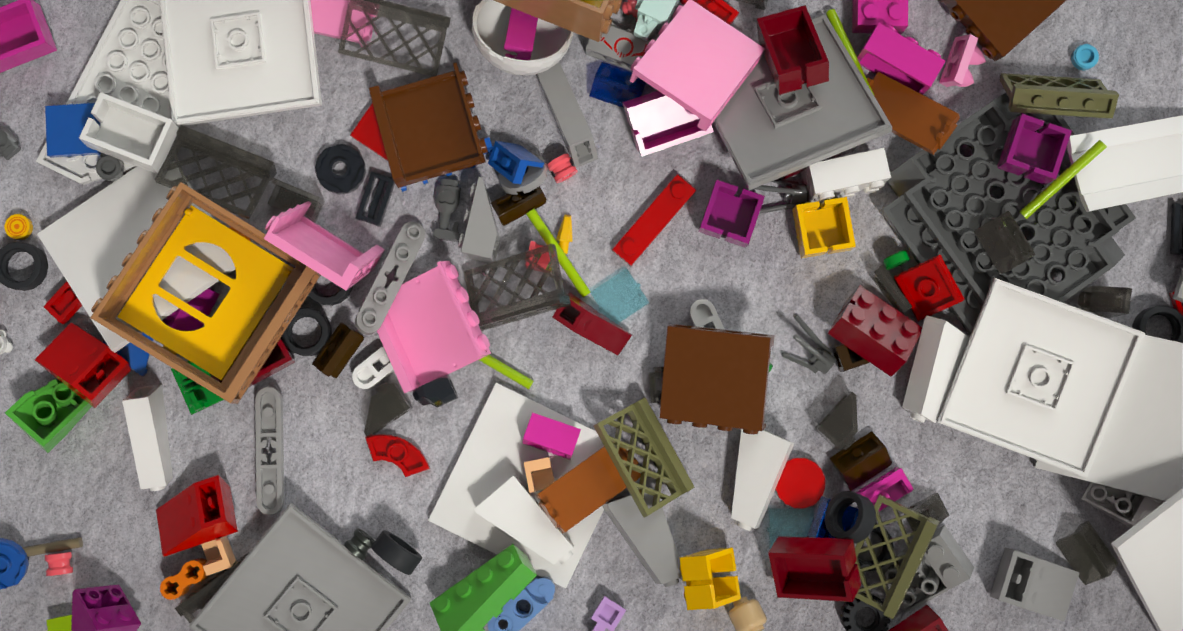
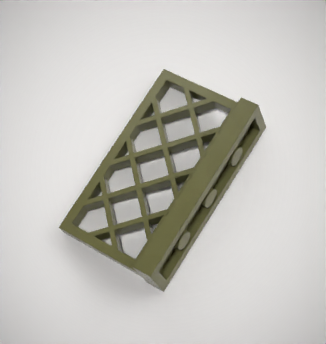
M1001 73L999 79L1010 99L1008 106L1010 112L1113 119L1119 97L1117 91L1107 90L1100 79Z
M645 397L593 425L643 518L695 488ZM626 413L633 423L632 428L623 424ZM608 424L616 427L615 438L607 434L604 425ZM622 430L631 434L630 444L620 441ZM637 437H640L644 443L645 451L636 447ZM619 447L629 450L627 461L619 456ZM634 453L644 457L642 467L633 464ZM650 459L655 463L658 469L657 473L648 470ZM632 470L641 473L639 484L633 481L631 477ZM647 476L656 479L655 490L645 487ZM662 482L666 483L671 495L668 496L661 493ZM644 493L654 496L652 507L649 509L644 501Z
M879 495L874 505L878 523L874 525L873 529L880 527L885 541L872 545L868 536L857 543L855 547L856 558L859 553L869 550L874 564L861 568L857 558L855 564H858L860 578L864 587L859 588L855 598L884 612L883 615L894 619L940 521L932 517L928 518L885 496ZM882 503L892 507L895 518L882 522L879 514ZM898 511L904 513L905 515L900 516ZM911 516L921 521L916 531L906 533L901 519ZM897 521L902 535L889 539L884 525ZM914 535V537H913V539H912V542H911V544H910V541H909V538H908V537ZM904 539L908 550L906 554L896 557L891 542ZM866 541L867 547L862 548L864 542ZM887 544L892 558L878 562L873 548ZM903 559L901 565L899 566L897 560ZM893 562L897 574L894 578L885 580L880 566ZM876 567L881 582L868 585L863 571ZM893 582L890 589H888L887 583ZM883 585L886 593L883 604L873 599L869 589Z

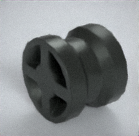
M356 528L352 539L347 540L344 546L353 555L364 560L367 556V551L375 540L360 528Z

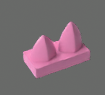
M971 34L955 37L939 82L946 87H967L974 83L973 76L968 69L969 64L980 65L986 62L982 51L976 45L977 37Z

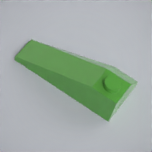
M54 379L48 382L47 385L24 394L5 414L28 437L49 453L73 429L92 406L59 379Z

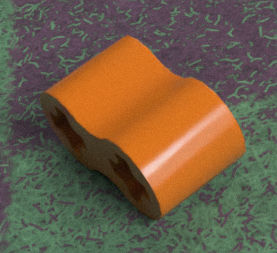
M197 558L188 561L182 566L178 574L165 578L160 585L162 596L169 600L177 599L186 595L193 584L207 579L209 575L206 576L203 568L207 560ZM196 566H198L200 569L197 572L198 575L193 574V571L195 570ZM175 582H177L179 585L176 588V591L172 589V587L175 585Z

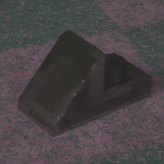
M938 493L932 494L907 507L928 518L932 517L940 521L939 524L949 516ZM911 516L907 517L906 519L912 531H916L921 521Z

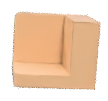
M550 457L524 462L529 493L544 490L555 482Z
M227 536L201 544L207 562L203 565L206 576L231 568L235 563L236 559Z

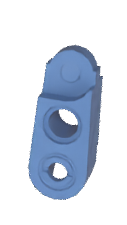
M548 577L535 578L514 600L510 599L503 606V612L497 618L493 616L488 622V630L520 631L554 598L553 595L556 588L553 580ZM527 600L531 605V609L526 612L521 611L517 605L518 601ZM501 619L508 622L507 628L501 629L498 622Z

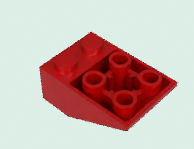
M72 322L34 359L94 408L131 371L129 363Z
M219 475L193 483L156 509L162 556L164 557L238 532L231 489Z

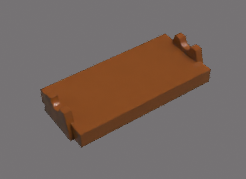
M880 72L876 74L873 80L867 78L874 97L892 125V133L934 155L937 149L940 150L958 126L956 123L960 119L959 113Z
M602 447L536 496L540 500L539 505L555 528L559 527L561 532L565 533L627 487L606 448ZM619 447V456L627 461L629 450ZM635 458L633 459V464L639 465V462ZM632 470L631 477L634 482L641 477V473Z

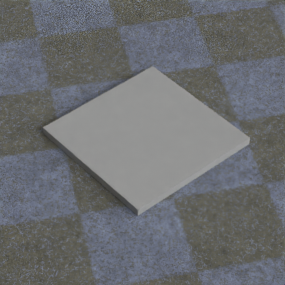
M826 14L813 18L812 22L829 60L828 82L810 87L802 84V89L779 95L763 54L759 63L713 122L748 190L757 188L892 132V125Z
M290 503L188 627L193 631H386L411 601V597L366 561L353 555L342 542Z

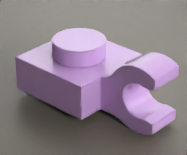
M604 596L591 616V619L597 622L591 631H605L606 628L614 631L626 609Z

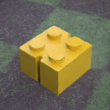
M847 197L824 200L821 204L819 201L798 204L792 209L801 259L824 255L826 252L833 254L851 251L856 247Z
M733 547L706 549L680 557V573L687 585L684 586V599L687 610L715 609L741 599L738 576L713 577L712 573L737 571Z

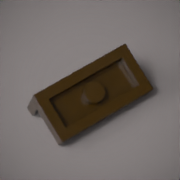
M539 186L528 193H523V191L517 192V195L508 193L491 202V205L501 224L505 226L526 215L530 210L537 209L546 204L547 199Z
M340 322L312 362V365L328 377L337 378L363 342L364 337Z
M872 431L829 458L832 465L843 477L850 491L892 465L886 446Z

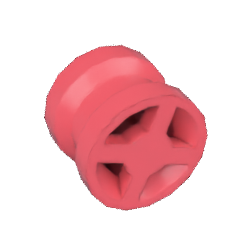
M568 153L555 158L547 164L549 171H553L555 175L554 180L556 184L571 178L578 172L576 167L571 165V158Z
M72 552L45 555V561L48 562L46 576L73 573V567L70 565Z

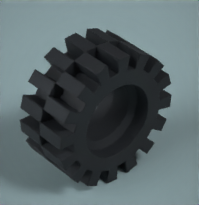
M871 594L874 600L883 604L881 599ZM854 598L853 602H845L846 605L841 608L843 613L840 615V618L843 621V627L847 631H887L889 629L887 624H890L891 619L883 615L884 612L857 598ZM863 607L871 608L875 614L874 622L867 627L858 625L856 621V613Z

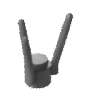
M778 178L771 182L785 185V188L767 185L754 188L755 190L784 193V201H788L785 204L761 208L759 214L793 209L798 204L806 203L807 185L799 184L798 181Z
M795 315V320L819 348L814 349L795 334L793 338L812 354L809 359L812 364L785 352L782 353V357L810 369L815 374L818 371L826 374L834 365L836 358L831 355L832 351L820 341L798 315Z

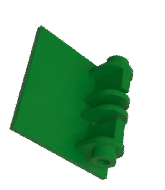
M187 361L189 364L193 365L197 369L201 370L202 372L210 376L209 372L195 365L191 361ZM171 368L191 415L224 400Z

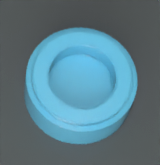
M1089 44L1080 45L1071 55L1073 66L1082 71L1091 69L1097 64L1099 59L1097 49Z

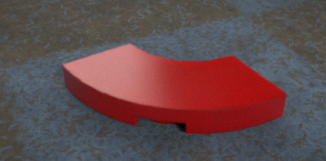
M393 435L365 437L373 461L384 460L392 462L402 470L405 477L431 469L422 452L403 438Z

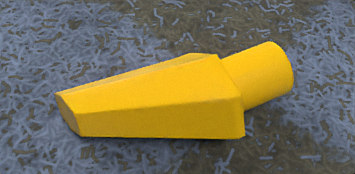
M566 214L563 216L556 240L559 241V246L565 254H568L569 242L573 240L571 215Z

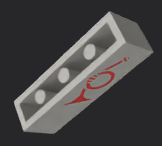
M611 23L608 34L603 33L599 42L589 39L586 46V55L631 72L633 71L630 68L636 58H642L646 54L644 51L652 39L657 40L649 38L648 41H644L634 36V30L626 29L624 31L618 29L614 23Z

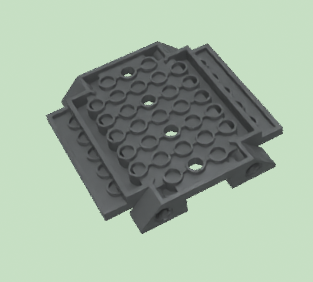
M1007 93L994 99L958 124L940 150L937 149L934 155L922 149L890 172L891 178L887 183L898 198L880 210L918 264L939 254L942 256L964 297L962 302L951 306L950 309L968 334L973 332L993 278L1063 303L1113 268L1125 256L1112 236L1136 219L1126 204L1086 212L1079 197L1075 177L1057 191L1029 218L1025 219L1020 214V211L1052 182L1044 185L1024 178L1025 172L1018 176L997 168L1012 121L1019 115L1025 114L1043 120L1044 124L1041 128L1049 123L1069 130L1071 128L1061 115L1010 112L1008 109L1010 99ZM966 144L970 146L972 150L970 157H964L960 154V145ZM1067 147L1057 177L1071 166ZM992 185H996L1001 189L1002 195L999 199H995L990 195L989 189ZM1022 227H1027L1031 230L1032 236L1030 240L1021 238L1020 229ZM1053 268L1060 270L1062 274L1059 282H1054L1050 277V272Z

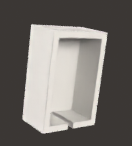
M100 92L91 114L102 125L100 127L94 119L88 117L79 139L91 149L159 174L179 131L175 122L172 119Z
M884 148L820 161L807 166L801 173L803 184L807 185V202L819 201L820 204L824 200H829L835 196L850 198L864 190V194L879 191V188L884 187V183L891 178Z

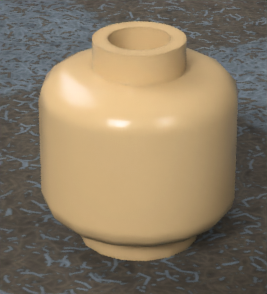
M745 596L733 602L734 608L729 611L728 615L736 631H762L765 629L763 625L767 622V617L758 600H748Z

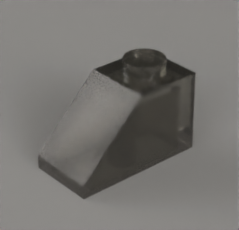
M1105 286L1083 288L1078 298V305L1081 306V310L1100 317L1112 318L1129 314L1132 288Z
M387 381L375 389L377 393L371 397L364 430L367 437L374 435L413 409L397 383L389 384Z
M848 392L814 428L836 450H841L842 448L846 450L856 440L853 436L858 432L856 394L853 392Z

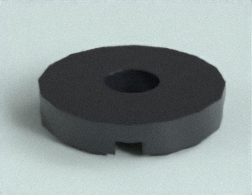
M337 144L336 146L324 149L318 156L315 173L320 185L329 192L338 195L349 194L358 189L364 181L366 166L365 161L357 150L348 145ZM339 163H345L347 165L346 173L341 176L335 175V166Z

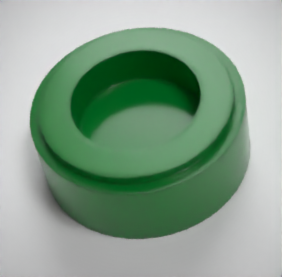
M900 251L886 257L883 260V264L886 270L908 262L910 259L906 251Z

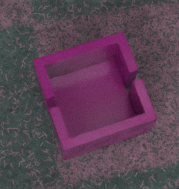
M1025 114L1019 115L1012 121L997 168L1018 176L1025 172L1024 178L1047 185L1057 178L1072 130L1051 123L1041 128L1044 124L1043 120Z
M716 180L698 232L718 239L724 235V241L746 248L750 242L765 196L743 189L739 197H736L734 195L738 190L737 186Z

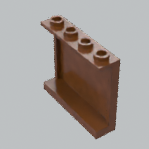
M1066 0L938 1L944 3L950 9V15L956 21L962 23L966 28L967 35L971 34L978 38L977 42L982 46L985 56L993 59L995 62L1006 56Z
M457 62L453 63L455 71L383 92L379 85L369 88L392 178L398 188L486 163L484 153L488 152L484 138L479 139L477 131L481 130L480 122L477 115L472 116L470 109L475 107L471 92L466 94L464 86L469 84L465 71H459Z
M679 324L667 326L659 418L667 419L669 424H682V421L692 422V426L698 428H706L708 424L716 425L717 429L722 431H733V428L743 429V433L758 434L759 431H763L766 428L764 418L771 347L774 346L775 335Z

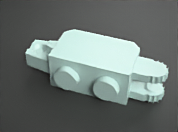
M638 0L635 6L638 13L634 36L648 41L655 29L660 30L666 22L669 23L680 0Z

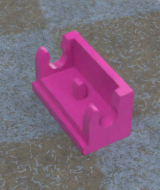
M511 8L504 50L515 52L517 55L506 53V57L518 60L531 59L538 18Z
M532 412L522 444L571 460L581 429Z
M895 467L855 493L869 498L875 505L879 495L897 501L914 489L902 468ZM882 503L879 511H881L888 505Z

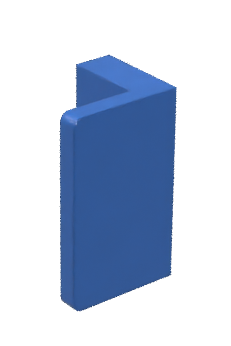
M496 140L488 161L491 167L514 184L522 183L527 166L540 168L544 166L542 160L523 146Z

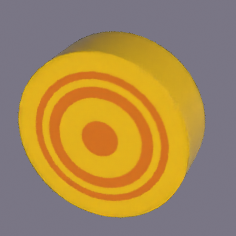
M14 214L6 220L4 229L9 237L16 240H24L31 235L33 224L28 217Z

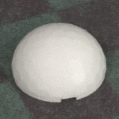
M482 0L476 5L472 16V34L475 44L482 56L490 64L503 72L525 76L544 72L562 59L573 38L572 31L538 18L531 59L518 60L506 57V53L517 55L515 52L504 50L511 7L494 0Z

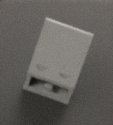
M478 177L477 183H473L471 187L470 198H472L473 203L471 208L467 207L464 223H466L467 228L465 233L461 232L458 247L461 248V253L467 259L495 265L501 240L487 187L483 178Z
M945 525L936 529L900 606L904 613L971 578L974 566ZM908 548L900 552L896 557L906 554ZM903 559L897 560L899 566L901 565ZM893 562L881 568L885 580L894 578L897 574ZM893 582L887 583L888 589H890Z
M1005 547L990 597L1065 622L1079 572Z

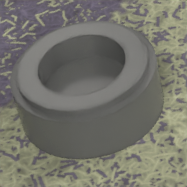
M105 155L97 161L96 172L104 180L116 181L123 175L124 165L120 159Z

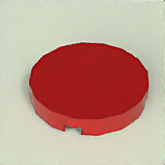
M792 458L787 460L775 491L784 504L793 508L805 509L815 505L821 499L825 490V477L822 469L815 462L806 458Z

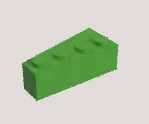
M514 544L510 545L430 602L440 630L485 631L483 627L493 616L497 618L503 612V606L510 599L514 600L537 574L529 557Z

